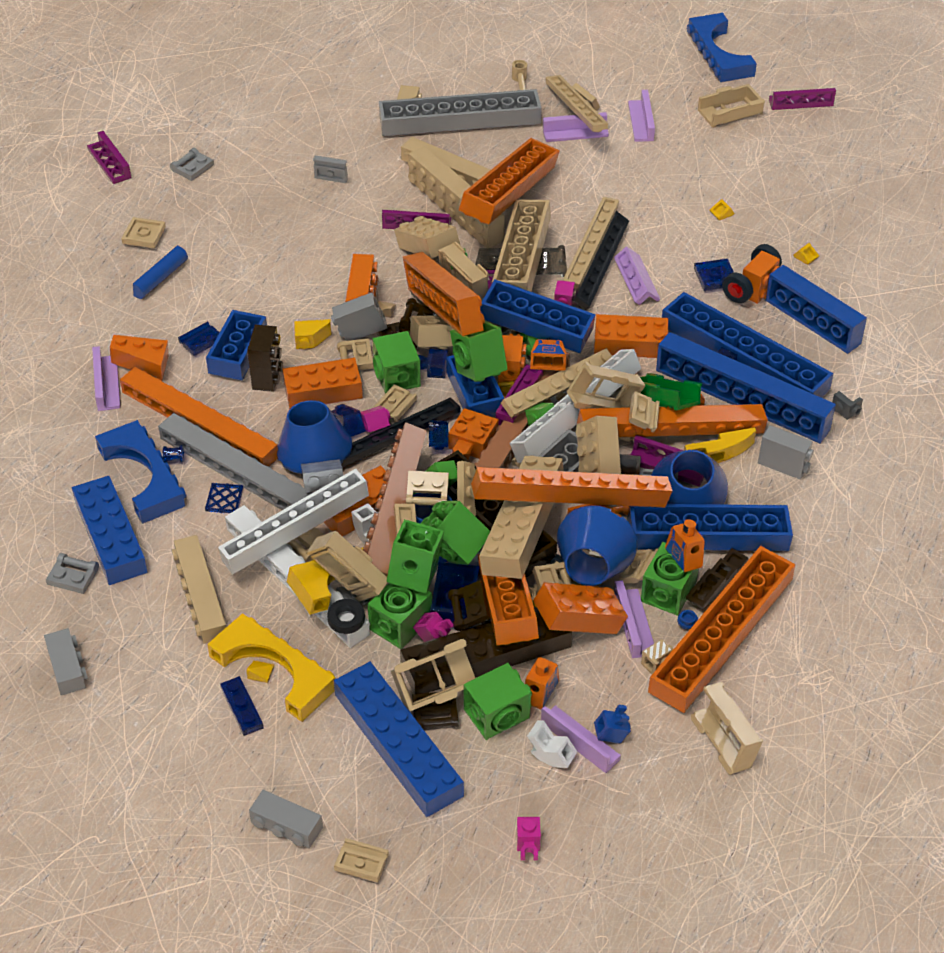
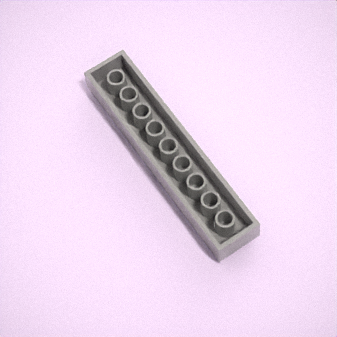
M537 89L379 101V117L382 136L541 124V104Z

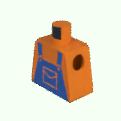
M551 338L536 340L531 350L530 369L565 371L566 350L563 342Z
M688 519L682 524L673 526L665 549L672 555L684 572L703 567L705 541L696 530V522Z
M542 657L537 658L525 679V684L532 691L531 706L540 710L544 707L559 682L558 665Z

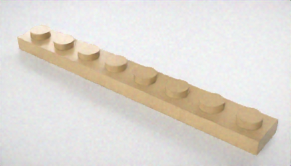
M561 75L546 77V84L593 132H601L608 129V122Z
M603 196L564 276L563 281L575 282V289H578L605 229L619 206L618 199Z
M606 348L566 368L565 371H560L503 399L501 404L509 416L513 418L523 413L526 409L568 390L585 362L600 367L612 355Z

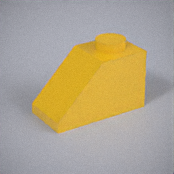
M330 319L294 321L296 349L315 348L331 335Z

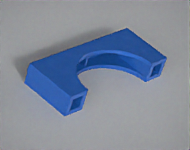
M724 13L689 18L687 32L691 35L693 42L696 43L698 50L701 51L703 58L706 59L715 77L720 82L755 77L757 63L751 55L728 53L719 48L713 41L716 37L727 34L728 19Z
M138 420L95 436L98 451L104 461L117 458L131 459L140 462L152 473V479L147 488L132 498L134 511L142 524L185 507L184 498H186L184 488L178 486L177 477L175 474L171 475L168 463L163 462L160 450L155 449L156 446L153 439L148 438L145 426H141Z

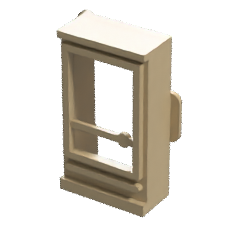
M750 84L735 88L726 86L716 89V93L699 97L698 111L714 128L722 123L732 122L759 113L760 115L763 114L765 100L760 97ZM743 100L746 102L744 105L733 108H726L725 106Z
M456 241L439 249L440 266L480 296L482 301L488 291V272L480 264L476 266L465 255L464 249Z
M585 362L567 390V394L577 409L592 407L627 408L630 407L633 393L635 391L641 393L645 384L636 373L635 375L590 365L588 362ZM594 377L600 378L593 392H586ZM604 379L624 385L616 398L595 394Z
M336 530L323 536H317L306 552L307 555L311 554L310 557L347 590H351L352 594H356L358 601L378 596L387 584V577L371 563L373 559L360 547H353Z
M464 639L445 645L444 650L417 661L410 659L394 667V670H391L401 700L409 711L434 701L437 704H441L456 698L457 692L464 689V684L475 679L464 647L467 646ZM441 656H445L456 684L445 689L446 684L442 681L434 660ZM431 661L442 691L412 703L401 672Z
M723 682L704 686L703 690L711 702L708 708L691 714V720L701 734L706 733L720 754L718 756L720 763L726 772L732 775L752 767L763 739L758 736L732 697L724 690L725 685ZM730 730L733 732V734L735 735V737H736V738L738 739V741L740 742L741 747L739 746V744L737 743V741L734 739V737H733L732 734L730 733Z

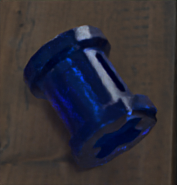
M183 445L173 448L163 446L164 463H168V461L184 462Z

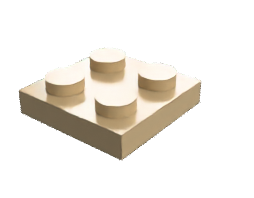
M133 217L121 238L122 244L155 248L166 228L165 222Z

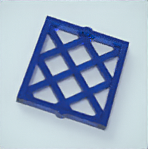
M212 483L205 511L232 513L237 510L243 492V485ZM227 490L230 494L224 496L222 492ZM220 495L221 499L216 501L214 497ZM233 496L235 499L230 502L227 498ZM225 501L227 504L221 506L219 503Z

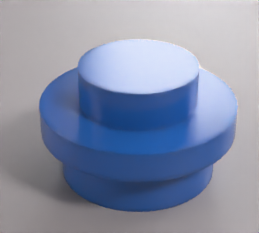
M684 610L679 614L677 622L680 627L689 630L697 622L698 617L694 611Z

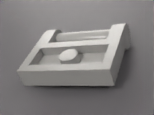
M192 148L181 159L173 161L170 164V168L173 172L193 181L214 165V160L199 153L196 148ZM192 158H194V159H193L192 161H190L188 164H186L185 166L181 167V166L184 165L186 162H188L189 160H191Z
M59 553L57 562L46 578V583L50 586L84 594L98 571L99 563L95 561L87 562L68 557L64 553ZM65 564L83 568L86 569L87 572L66 568L64 566Z

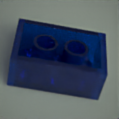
M439 562L430 613L437 612L443 620L450 619L453 623L455 620L448 592L479 581V566ZM464 598L459 601L462 617L465 619L467 618Z

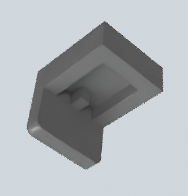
M838 391L834 394L832 402L836 404L835 411L848 420L861 412L863 399L859 397L852 401Z

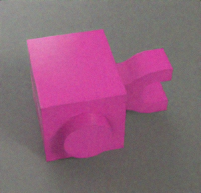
M437 612L425 613L413 626V629L424 642L448 635L451 631L450 628L453 627V623L450 619L443 620Z
M517 817V851H521L520 860H525V854L528 852L533 854V860H538L541 840L540 817Z

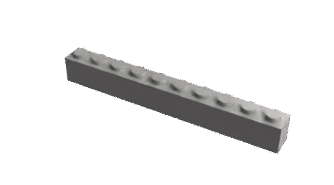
M175 413L158 426L161 440L281 510L314 493H305V489L300 484L289 480L285 475L277 473L271 467L263 465L257 459L251 458L241 450L230 446L226 441L218 439L212 433L204 431L198 425L192 424L184 417H180Z

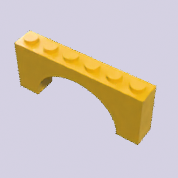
M315 560L289 567L287 583L308 613L311 615L328 610L331 599L328 585L336 579Z
M243 613L207 644L209 657L223 667H226L233 661L246 657L266 658L282 665L294 680L293 687L285 698L286 711L301 722L335 691L334 680L336 678L331 671L323 669L315 660H310L299 649L292 648L284 639H279L268 628H263L255 619L249 618Z

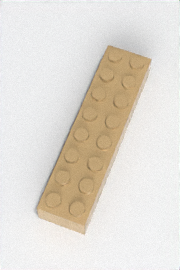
M425 146L408 153V178L411 183L415 184L420 191L424 192L430 200H433L447 214H450V217L457 221L460 226L466 229L470 235L474 236L487 249L504 241L503 213L490 224H484L474 217L466 216L463 212L459 211L464 191L471 187V185Z
M516 199L492 283L496 279L524 290L532 291L551 219L550 200Z
M533 455L524 456L519 469L564 471L562 458L537 457ZM504 500L479 555L482 575L523 578L553 507V502Z

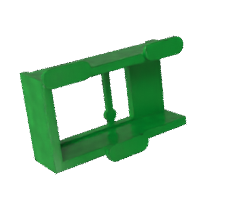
M647 373L646 376L640 377L645 384L640 394L652 398L654 402L659 401V406L681 410L700 404L702 383L664 379L663 375Z

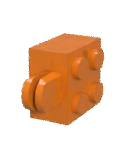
M510 333L509 335H502L508 370L498 375V383L512 381L515 383L522 372V368L526 365V357H523V355H526V344H523V336L521 334L513 336Z
M464 408L448 432V449H451L452 453L459 450L467 459L470 456L480 459L481 452L486 450L490 438L496 434L499 419Z

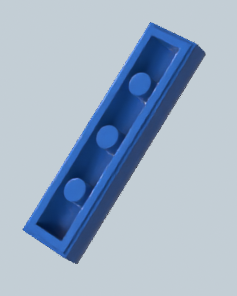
M178 245L133 283V296L143 299L188 259L186 251Z

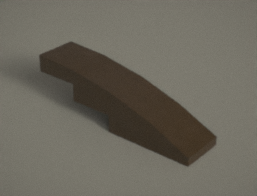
M731 548L723 559L720 558L712 569L708 568L688 593L686 599L702 609L705 608L724 590L749 558Z

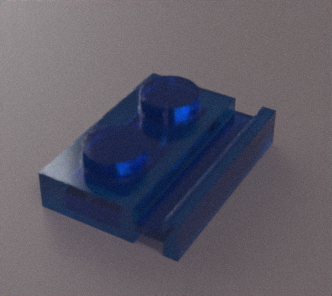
M207 321L179 336L178 341L180 344H183V347L195 356L212 347L220 332L213 326H210Z

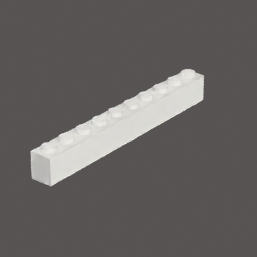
M634 349L619 350L600 366L634 375L641 369ZM594 377L586 392L592 393L600 378ZM604 379L595 394L610 397L614 395L618 388L624 385ZM568 394L510 442L517 463H521L524 456L533 455L538 457L563 433L577 425L580 409L574 407V403Z
M245 505L225 516L227 530L234 537L263 522L257 518L253 510H249ZM285 544L260 558L259 561L296 596L287 583L289 567L306 562L302 556H298L289 544ZM330 584L328 585L329 592L331 593L330 607L334 602L344 598L339 591H335ZM328 610L315 613L331 629L327 620ZM345 611L341 612L338 618L341 621H350L354 618V614ZM365 617L363 626L358 631L350 634H341L333 629L331 630L349 648H352L370 635V623Z

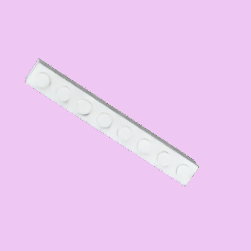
M357 469L350 471L219 546L222 562L233 575L369 496L367 481Z

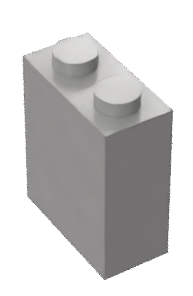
M373 293L332 307V322L334 326H338L340 336L344 337L346 341L358 340L387 329L385 315Z
M769 425L762 436L758 464L801 480L803 474H807L811 467L809 461L814 452L811 449L813 441Z
M340 459L301 464L305 493L315 492L343 476Z

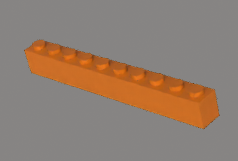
M134 367L120 379L122 393L167 418L173 413L184 417L187 421L198 425L208 433H212L218 439L226 441L230 446L241 450L251 458L257 459L258 462L265 466H270L278 459V446L274 441L266 439L259 433L233 421L230 417L222 415L215 409H211L201 401L189 397L186 393L178 391L173 386L167 385L147 372Z
M762 404L692 406L681 410L659 407L657 429L653 433L649 428L643 429L629 423L630 407L587 408L579 410L577 424L595 416L617 417L618 437H635L636 435L651 437L719 435V433L756 428V434L764 433L768 419Z
M486 467L476 468L471 483L474 499L666 507L673 491L667 476Z

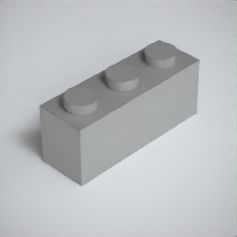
M69 628L44 635L60 695L85 689L84 680L88 679L85 667L80 668L79 665L83 661L80 651L75 652V648L78 647L75 635H70Z
M265 790L261 791L249 809L250 820L254 826L261 829L265 828L277 837H285L297 846L310 848L323 828L322 815Z

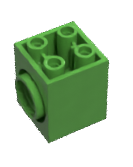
M486 321L483 324L484 331L461 336L456 330L450 331L457 373L475 382L484 381L489 376H498L501 372L508 370L501 327Z
M405 331L373 338L374 371L377 379L382 384L385 394L394 384L406 390L421 387L420 359L409 332Z
M439 501L433 506V512L421 524L444 530L440 551L442 558L452 564L469 565L485 544L490 530L460 501Z
M404 519L393 542L387 582L427 593L438 567L444 530Z
M662 542L643 575L641 601L678 616L687 601L686 596L697 582L699 568L684 572L672 555L665 549L666 543Z
M391 583L387 584L381 593L368 603L369 630L399 649H403L417 635L413 626L425 613L432 612V593L429 590L427 593H423Z
M506 663L464 684V711L485 740L530 718L532 691L527 684L522 682L518 671L512 669L509 663Z

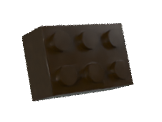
M257 324L254 326L247 349L252 390L274 392L276 384H279V372H282L283 361H280L282 348L279 347L281 337L277 333V326Z

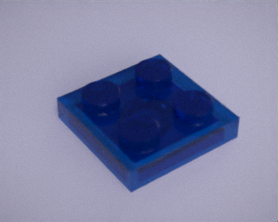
M728 258L694 263V270L704 291L721 289L723 280L729 274L734 273Z

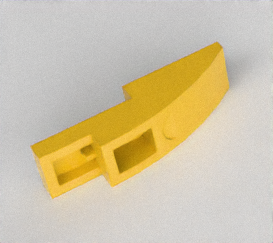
M756 428L719 433L718 440L688 444L684 446V450L701 451L713 458L717 463L734 458L751 447L755 441Z

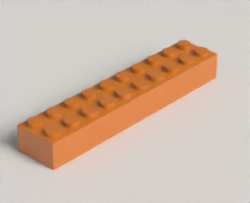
M528 139L464 191L459 211L463 212L466 216L478 219L484 224H490L508 209L516 199H519L555 168L560 150L536 139Z
M418 252L403 256L409 291L461 336L484 331L483 324H485V319L480 311L482 301L479 295L425 253Z
M760 546L650 676L648 693L685 713L703 691L704 686L708 685L793 580L796 564Z

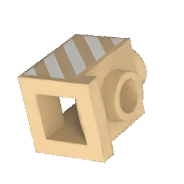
M662 639L642 651L641 664L653 674L671 653L673 647L667 645Z

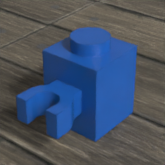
M619 704L615 712L603 710L598 716L594 726L599 741L621 744L626 736L629 735L631 726L628 722L629 716L624 713L627 710L626 705Z

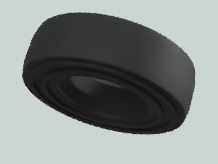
M353 599L338 600L328 609V624L337 633H354L364 624V609L359 602ZM349 611L354 614V618L350 621H341L338 615L341 612Z

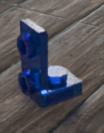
M345 404L337 405L334 410H331L335 417L342 420L344 428L351 437L366 431L360 410Z

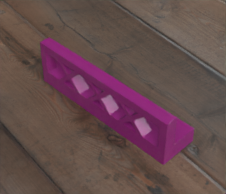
M836 89L773 92V95L769 96V103L772 110L834 106Z
M104 131L97 132L99 142L87 145L88 151L113 184L131 179L130 166ZM102 156L108 157L107 160H106V159H100V158H101ZM112 165L114 168H108L107 166ZM114 174H120V175H121V176H118V177H115V178L113 177Z
M382 210V229H396L400 227V224L413 222L416 217L420 216L451 225L450 214Z
M526 364L505 398L539 382L543 376V370L530 369V365ZM500 404L496 411V419H499L498 425H501L503 420L513 423L517 417L511 418L502 404Z
M636 435L630 455L641 456V468L654 469L667 455L683 450ZM639 443L644 444L648 449L639 447ZM657 450H662L665 455L660 454ZM694 470L678 472V480L700 487L704 479L700 473Z

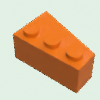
M113 335L110 344L111 363L129 370L136 367L162 381L169 357L168 340Z

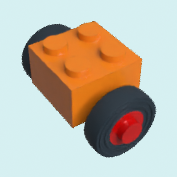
M768 244L757 246L751 254V262L743 269V274L734 272L723 280L722 288L725 295L735 303H744L750 300L758 304L762 299H765L769 275L782 264L779 252Z

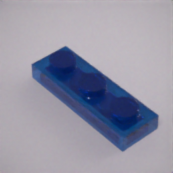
M240 676L220 683V688L243 736L263 729V722Z

